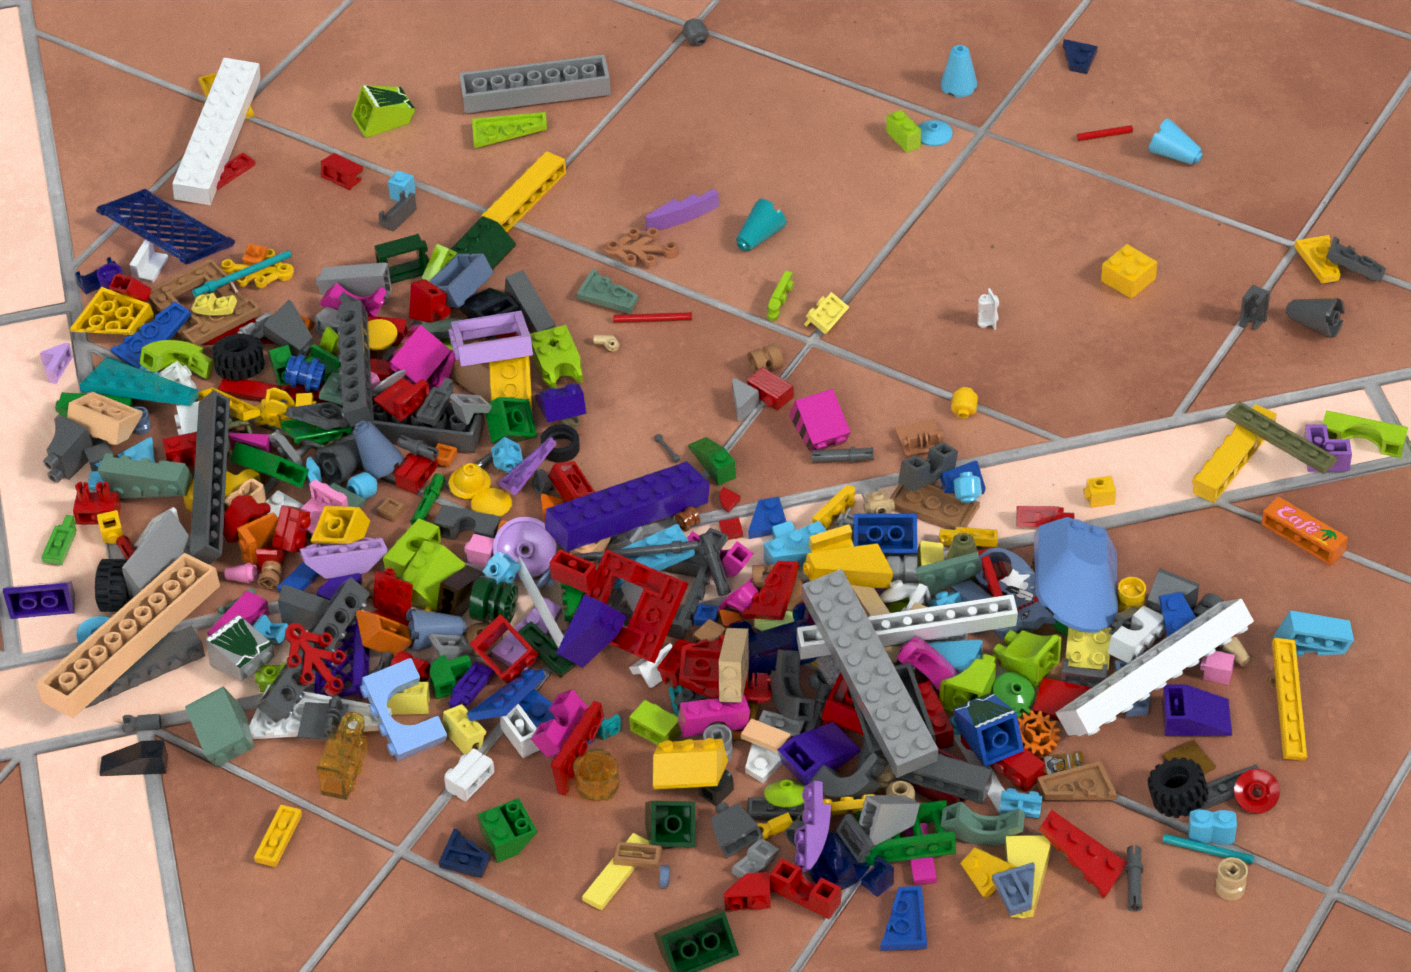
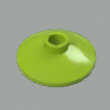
M795 780L775 781L765 788L764 796L769 803L775 806H798L804 803L802 793L805 785Z

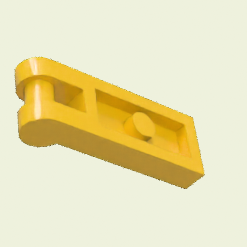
M847 485L841 489L812 517V523L820 521L824 528L828 529L841 512L844 513L847 508L855 506V487Z

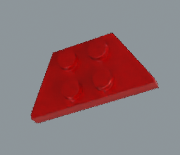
M725 634L719 635V639L709 642L708 639H705L695 644L691 643L682 646L679 685L709 699L719 698V658Z

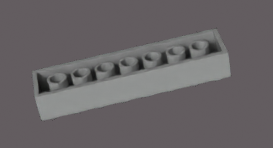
M605 54L459 73L465 113L611 95Z

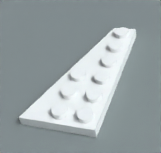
M267 685V688H266L264 694L266 693V691L268 690V688L270 687V685ZM303 691L305 695L299 703L293 705L294 711L286 720L283 718L277 723L257 708L249 725L252 739L296 737L305 702L329 703L332 697ZM341 699L342 704L348 705L343 733L379 731L378 724L380 723L377 717L373 718L369 710V705L371 704ZM387 707L388 713L391 716L392 709Z

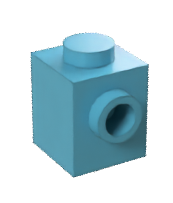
M397 170L388 181L390 199L400 201V193L402 191H405L406 198H408L410 192L416 193L413 175Z

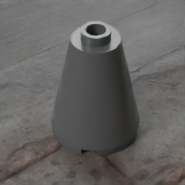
M1338 298L1294 299L1286 307V314H1288L1289 319L1326 337L1332 338L1337 336L1343 324L1340 316L1341 313H1345L1343 300Z
M355 439L322 447L316 451L317 455L314 456V462L320 469L321 477L324 476L328 480L326 483L329 485L333 483L337 485L342 484L362 463Z

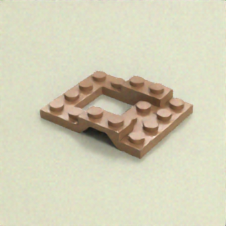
M210 258L152 287L148 301L161 312L175 301L179 303L175 297L207 281H215L225 277L227 274ZM231 282L217 288L215 294L216 298L235 296L237 303L232 314L203 315L192 312V315L176 334L182 341L200 346L262 314L261 309L250 297L245 299L237 291L234 283Z

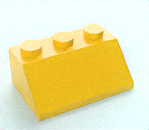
M707 738L705 740L687 739L684 741L672 742L667 740L659 742L653 756V788L671 789L718 786L728 763L723 739Z

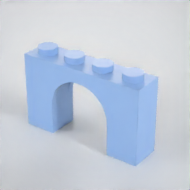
M411 658L363 677L362 686H360L363 697H368L371 704L369 705L373 718L377 717L380 723L378 724V729L381 736H386L389 754L395 756L397 762L446 742L447 738L439 716L416 725H402L396 722L388 713L387 703L393 695L419 684L420 676Z

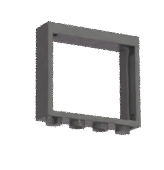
M689 559L663 569L664 571L696 578L679 619L673 620L667 636L677 639H683L686 631L691 629L692 617L696 613L699 601L704 599L705 587L710 585V578L712 576L709 573V567L705 568L689 561ZM620 588L617 590L610 607L627 616L623 626L627 627L633 611L626 608L628 601Z

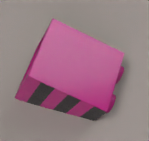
M413 325L387 362L390 364L389 368L394 373L404 369L406 371L405 379L414 385L422 379L426 381L451 350L422 325Z
M833 389L795 400L789 416L809 451L824 450L829 445H840L847 441L851 432Z

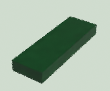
M532 621L518 631L539 654L537 657L560 678L576 666L573 662L556 654L558 650L556 643Z

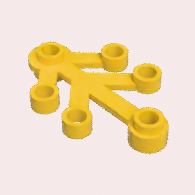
M268 249L265 260L275 256L273 249ZM226 259L222 261L220 268L229 275L251 265L235 264L232 260ZM279 262L236 280L238 286L244 287L249 282L255 280L256 287L264 288L276 279L281 281L290 280L294 274V268L290 264Z

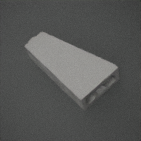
M388 263L323 267L321 274L316 278V286L319 287L320 295H324L336 283L349 293L360 297L369 296L382 287L387 291L383 298L385 300L383 304H387L392 292Z

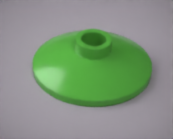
M1014 672L1004 673L993 684V694L1009 707L1014 704L1023 703L1027 708H1030L1035 700L1033 685L1021 674Z

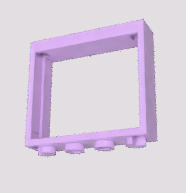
M522 311L452 321V328L448 329L455 360H459L461 366L533 355L531 337ZM511 332H517L518 336L477 342L465 345L462 341L467 339L499 335Z

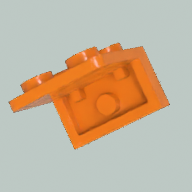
M270 513L237 528L242 561L244 564L251 563L256 565L257 570H259L256 549L272 546L278 521L275 513Z

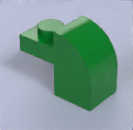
M443 655L432 663L430 677L436 699L452 694V689L456 685V679L462 678L472 666L469 655L457 657L449 661Z

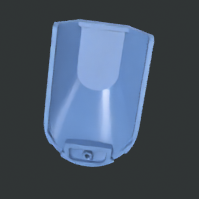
M1069 517L1040 525L1034 534L1035 590L1040 604L1043 608L1048 607L1054 613L1053 618L1072 629L1088 633H1098L1104 628L1109 629L1116 619L1114 618L1115 615L1118 613L1117 551L1107 530Z

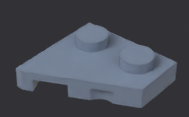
M1034 862L992 875V882L1010 916L1032 910Z

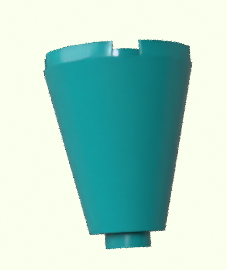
M759 199L755 202L736 237L737 246L741 250L751 251L784 229L787 224L786 217L780 209L776 211L773 208L774 204L766 199Z

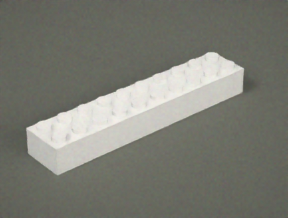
M223 58L172 183L175 200L211 205L217 191L216 187L218 181H220L221 173L224 172V166L230 158L245 120L246 112L249 105H251L260 82L259 63Z
M1242 599L1219 602L1055 713L1068 735H1077L1078 737L1084 734H1088V736L1093 735L1100 730L1099 726L1104 723L1109 724L1117 719V714L1132 709L1134 707L1133 703L1148 698L1150 696L1149 692L1154 689L1159 690L1167 685V680L1182 675L1183 669L1198 664L1200 662L1199 658L1213 654L1217 646L1229 643L1233 635H1238L1248 630L1247 626L1254 622Z

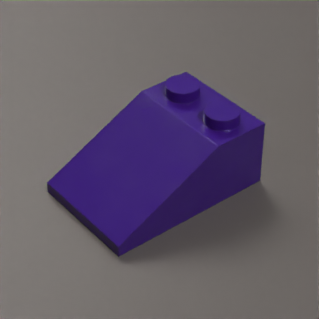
M568 384L558 389L550 388L545 390V392L535 394V399L547 423L587 414L584 394L579 384Z
M584 595L556 654L583 668L618 635L627 616L601 601Z

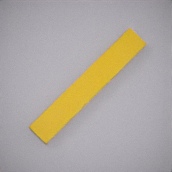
M1274 638L1272 640L1283 759L1305 761L1307 750L1295 640Z

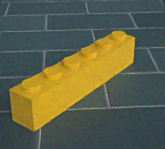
M546 151L482 216L498 222L508 232L566 174L565 159Z
M1257 404L1252 407V409L1276 422L1277 413ZM1236 424L1231 435L1225 437L1222 446L1215 449L1210 460H1206L1200 473L1197 472L1192 479V484H1194L1193 494L1215 503L1265 440Z

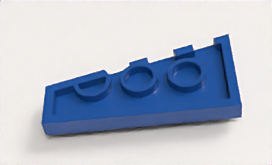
M529 668L522 671L519 677L467 713L469 721L506 716L545 678L543 669L534 670Z

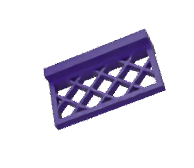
M356 619V624L350 627L347 626L345 629L347 633L354 632V635L348 640L343 638L340 641L343 645L338 649L344 652L350 647L353 649V652L337 667L332 665V661H324L326 662L325 666L333 670L331 674L334 677L337 674L342 676L343 685L347 681L352 683V688L343 689L337 696L344 697L358 694L360 699L364 697L360 686H362V678L369 675L370 648L362 644ZM350 664L353 668L347 674L341 671ZM319 672L315 673L314 693L329 696L326 692L321 693V689L324 688L326 681Z

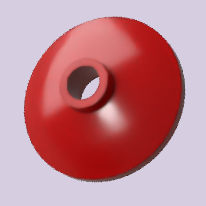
M1250 769L1241 774L1237 779L1234 795L1237 803L1244 810L1260 814L1271 810L1277 804L1280 796V786L1277 779L1270 772L1263 769ZM1259 789L1261 791V795L1254 796L1252 793L1253 790Z

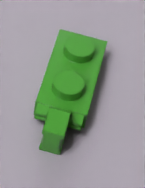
M66 515L62 525L54 527L41 556L43 563L63 565L77 531L74 516Z

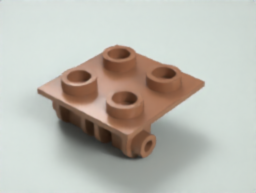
M934 419L895 427L906 457L929 453V448L943 442L942 439H944L943 432L938 431Z

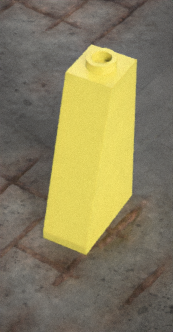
M1044 835L1006 836V862L1012 863L1016 867L1032 862L1035 864L1032 910L1010 917H1034L1052 844Z

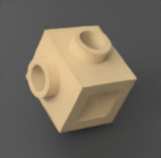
M886 491L865 494L866 503L863 504L865 514H892V511H895L893 498L890 499Z

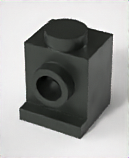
M724 770L718 786L699 787V796L717 806L734 790L731 773Z

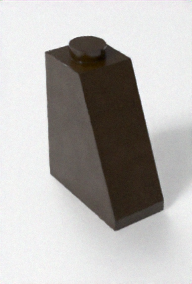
M467 565L440 582L436 612L462 617L469 608L470 596L476 580L480 576L485 577V574Z

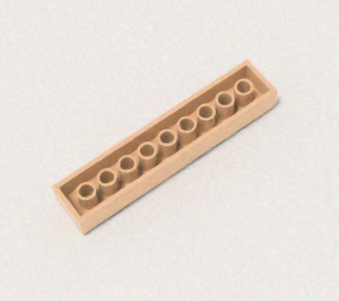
M183 553L36 683L41 701L71 718L78 715L220 587L216 568Z

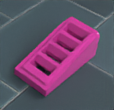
M228 434L232 450L235 447V441H238L241 444L268 453L271 452L268 434Z

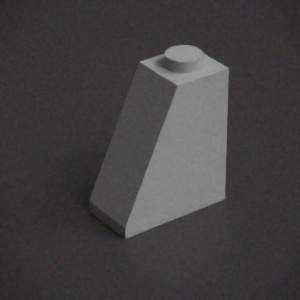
M905 795L866 796L859 825L876 846L913 826L920 803Z

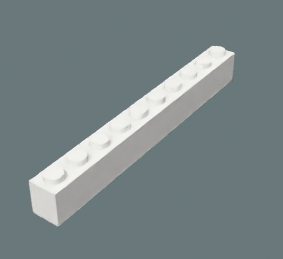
M1012 594L870 616L868 619L884 647L908 643L913 637L929 640L1016 626L1018 612ZM816 625L797 628V644L800 659L831 655Z

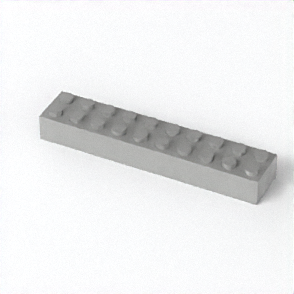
M837 570L802 584V599L895 777L898 778L937 762L938 747L843 570Z

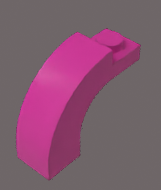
M336 283L326 291L319 304L324 308L328 306L338 310V306L343 304L339 296L344 292L357 300L361 299L368 316L376 317L385 302L383 298L387 291L380 287L371 295L360 297L349 293Z
M694 531L687 537L688 541H698V543L700 541L699 535ZM736 541L731 549L720 550L721 554L719 556L726 578L736 576L754 554L738 541Z
M913 637L908 643L904 644L899 651L900 653L896 656L901 663L910 662L911 665L919 669L939 691L943 679L959 674L950 662L936 649L917 637Z

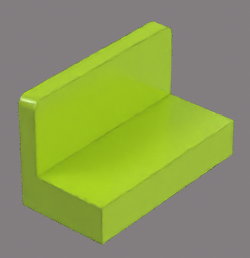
M437 244L422 275V279L431 280L457 252Z

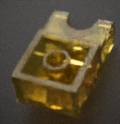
M346 713L341 720L336 734L331 733L316 767L321 794L324 796L347 800L350 792H353L355 789L356 777L362 772L363 760L369 747L368 738L366 735H363L365 728L364 717L360 713ZM351 721H357L355 729L348 727Z

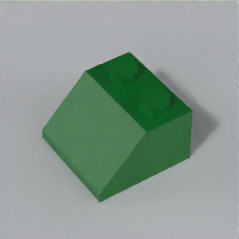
M498 397L489 402L492 407L489 413H485L493 444H497L503 437L514 442L537 437L529 399Z

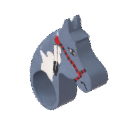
M992 548L979 556L980 563L982 557L989 555L992 564L1003 561L1010 563L1012 568L1011 574L998 581L1003 596L1012 594L1014 596L1018 612L1016 626L993 629L999 639H1004L1010 630L1018 633L1026 628L1038 629L1044 623L1056 624L1053 615L1048 611L1049 608H1043L1037 598L1035 573L1021 557L1003 548ZM983 571L975 574L982 589L990 594L987 582L983 579Z

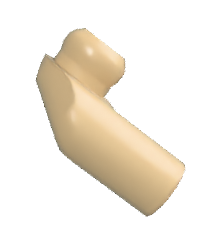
M594 335V344L604 345L610 351L619 349L620 344L613 335Z

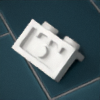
M178 361L158 373L160 377L196 389V385L190 377L192 375L190 369L186 365L182 366Z

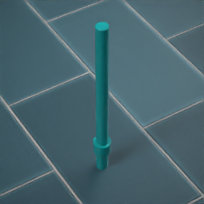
M287 250L215 281H207L203 286L193 289L192 294L194 297H197L204 293H212L223 285L291 258V252Z

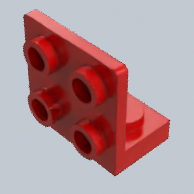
M401 378L376 396L374 403L399 421H402L423 405L430 393L428 382L422 379L413 385L406 379Z

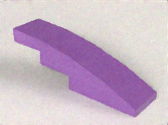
M712 189L700 197L692 194L681 202H678L676 199L671 200L645 216L646 231L649 228L661 230L673 227L719 207L718 192Z

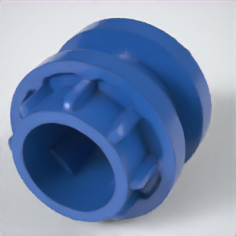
M305 355L292 356L288 361L284 380L294 389L300 384L305 386V392L318 391L323 383L326 367L317 358H313L310 363L305 361Z

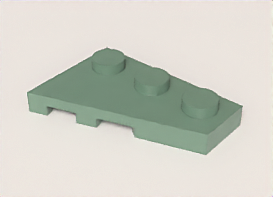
M595 269L591 270L577 292V299L629 314H631L639 301L637 294L622 285L617 286L607 276L602 277Z
M978 552L915 568L919 584L928 587L930 596L982 572Z

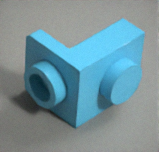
M261 615L253 627L273 644H280L285 640V630L288 624L271 623L266 615Z

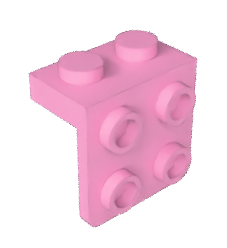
M316 479L310 483L312 498L301 508L311 512V524L307 531L312 534L315 531L324 506L348 507L347 497L342 492H337L327 484L321 483Z

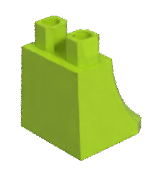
M1010 630L1004 638V643L1009 646L1005 647L999 643L993 649V656L1001 661V668L1007 672H1014L1025 676L1036 689L1040 685L1042 678H1046L1060 662L1061 637L1057 634L1043 636L1024 630L1020 633Z
M983 654L981 659L976 658L961 673L942 680L939 701L946 713L954 715V707L992 692L996 674V657Z

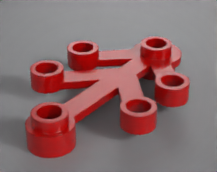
M298 623L290 624L285 630V638L290 643L289 657L286 660L287 665L290 668H296L301 663V657L298 655L300 646L304 652L302 674L299 677L301 684L308 686L314 681V674L312 673L313 664L326 681L324 685L325 692L332 697L339 695L344 688L343 682L340 678L334 677L321 659L332 661L334 664L339 665L346 659L345 653L342 650L330 652L311 647L307 641L319 643L322 647H328L332 643L333 637L326 632L322 635L306 632L305 628ZM336 655H339L341 660L337 659ZM291 658H294L296 660V663H293L291 661ZM304 676H308L310 681H307Z

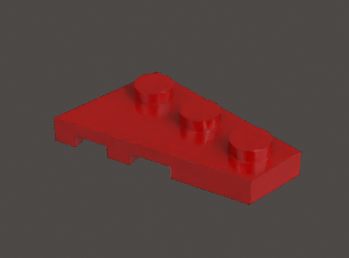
M797 561L776 562L764 580L765 585L759 593H755L750 607L745 608L742 612L744 618L784 620L800 568Z

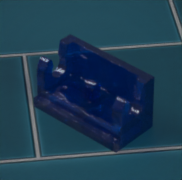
M111 257L106 258L107 264H117L115 261L111 260ZM98 269L85 276L81 275L80 271L75 273L76 282L85 294L100 288L97 277Z

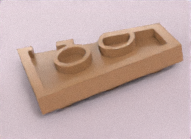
M1101 761L1037 777L1038 787L1045 800H1117V794Z

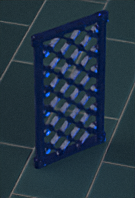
M142 189L96 208V212L100 215L110 218L180 259L186 265L232 247L235 244L234 239L226 237L153 195L147 189ZM133 203H141L144 205H135ZM147 204H155L157 206H148ZM167 211H168V212L171 213V214H162V213H160V212H167ZM120 215H129L131 217H121ZM133 216H141L144 218H134ZM180 219H181V220H183V221H185V222H178V221H174V220H180ZM133 223H143L144 225H135ZM146 224H156L158 226H149ZM160 225H168L171 227H161ZM188 227H195L198 230L188 229ZM147 230L157 231V233H149ZM160 232H170L171 234H164ZM173 233H183L185 235H176ZM187 234H195L198 236H188ZM201 235H209L211 237H201ZM160 238L170 239V241H162ZM174 239L184 240V242L174 241ZM187 241H197L198 243H190ZM200 242H210L212 244H202ZM173 246H179V247H184V248H183V249H182V248L176 249V248H174ZM187 247L197 248L198 250L187 249Z

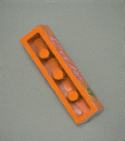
M1277 497L1263 510L1261 525L1329 565H1332L1346 551L1347 536L1280 497Z

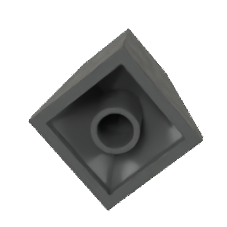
M1159 569L1147 599V608L1162 614L1159 596L1182 592L1191 610H1193L1197 606L1199 584Z

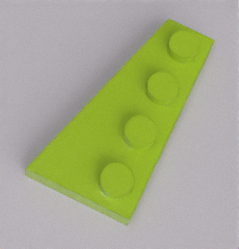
M546 112L473 118L474 149L547 130Z

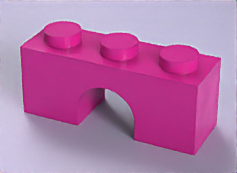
M573 689L557 695L549 708L555 719L539 724L531 737L532 742L547 758L559 754L564 741L569 739L574 726L579 724L583 718L584 711L589 708Z
M743 695L742 702H719V698L680 703L678 722L683 737L702 735L706 727L716 721H723V724L730 730L744 729L749 721L750 709L745 695Z

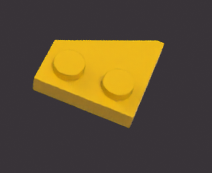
M975 847L960 863L981 895L987 898L996 890L992 882V875L1016 868L1014 864Z

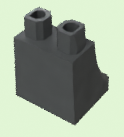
M57 415L54 419V437L46 449L48 456L43 460L44 466L50 469L47 474L48 478L56 483H59L63 477L70 480L88 462L84 450L93 447L88 429L62 415Z

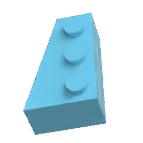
M817 521L763 543L764 561L768 566L776 564L777 561H797L800 568L803 567L807 553H811L808 546L809 536L825 532L826 529L820 521Z
M1291 610L1272 637V639L1295 640L1297 656H1304V653L1317 652V656L1345 654L1354 642L1349 620Z

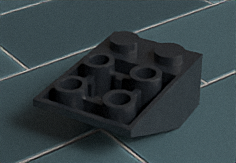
M492 288L467 298L464 301L465 303L459 307L468 319L519 311V306L509 295ZM495 335L486 336V339H489Z

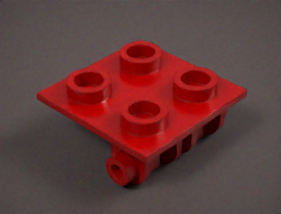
M387 568L383 573L375 571L372 607L406 620L407 610L411 609L413 584L395 578L396 573L392 568Z
M748 673L743 693L746 700H754L755 703L770 701L772 695L771 675H768V673H757V684H755V673H753L752 684H749Z

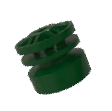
M478 577L470 596V618L480 622H487L490 618L492 622L501 614L511 623L518 601L517 584L513 582L507 584L506 581L502 580L497 585L494 578Z

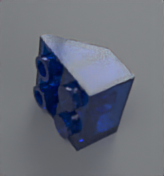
M829 832L820 856L813 867L807 872L816 884L820 878H823L840 886L842 891L856 884L870 866L866 861L858 863L837 833Z

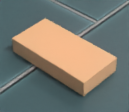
M751 718L741 733V739L778 753L777 749L791 739V734Z

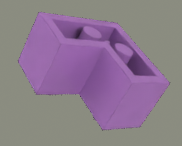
M1326 424L1305 425L1304 439L1337 457V463L1327 472L1350 471L1352 458L1350 439H1329ZM1307 465L1308 472H1319Z

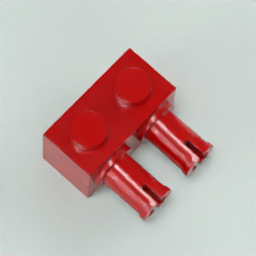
M197 432L162 439L167 461L184 463L186 466L194 465L195 471Z
M78 482L75 485L77 494L73 514L76 524L99 525L98 514L115 510L118 511V515L120 514L121 504L118 492H110L108 482H104V486L102 482H98L96 484L97 492H90L87 482H84L83 485L82 482ZM111 520V521L103 522V524H104V525H105V524H110V523H114V522H116V521H115V520Z
M239 495L235 497L231 505L224 512L223 536L228 543L239 541L237 528L268 515L271 511L270 505L268 503H257L252 495Z

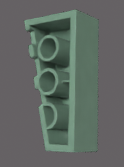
M105 453L97 470L102 480L108 482L110 492H118L119 499L185 496L193 480L192 474L184 463L162 460L159 463H154L147 458H142L141 461L131 460L130 456L122 455L121 458H116L110 453Z

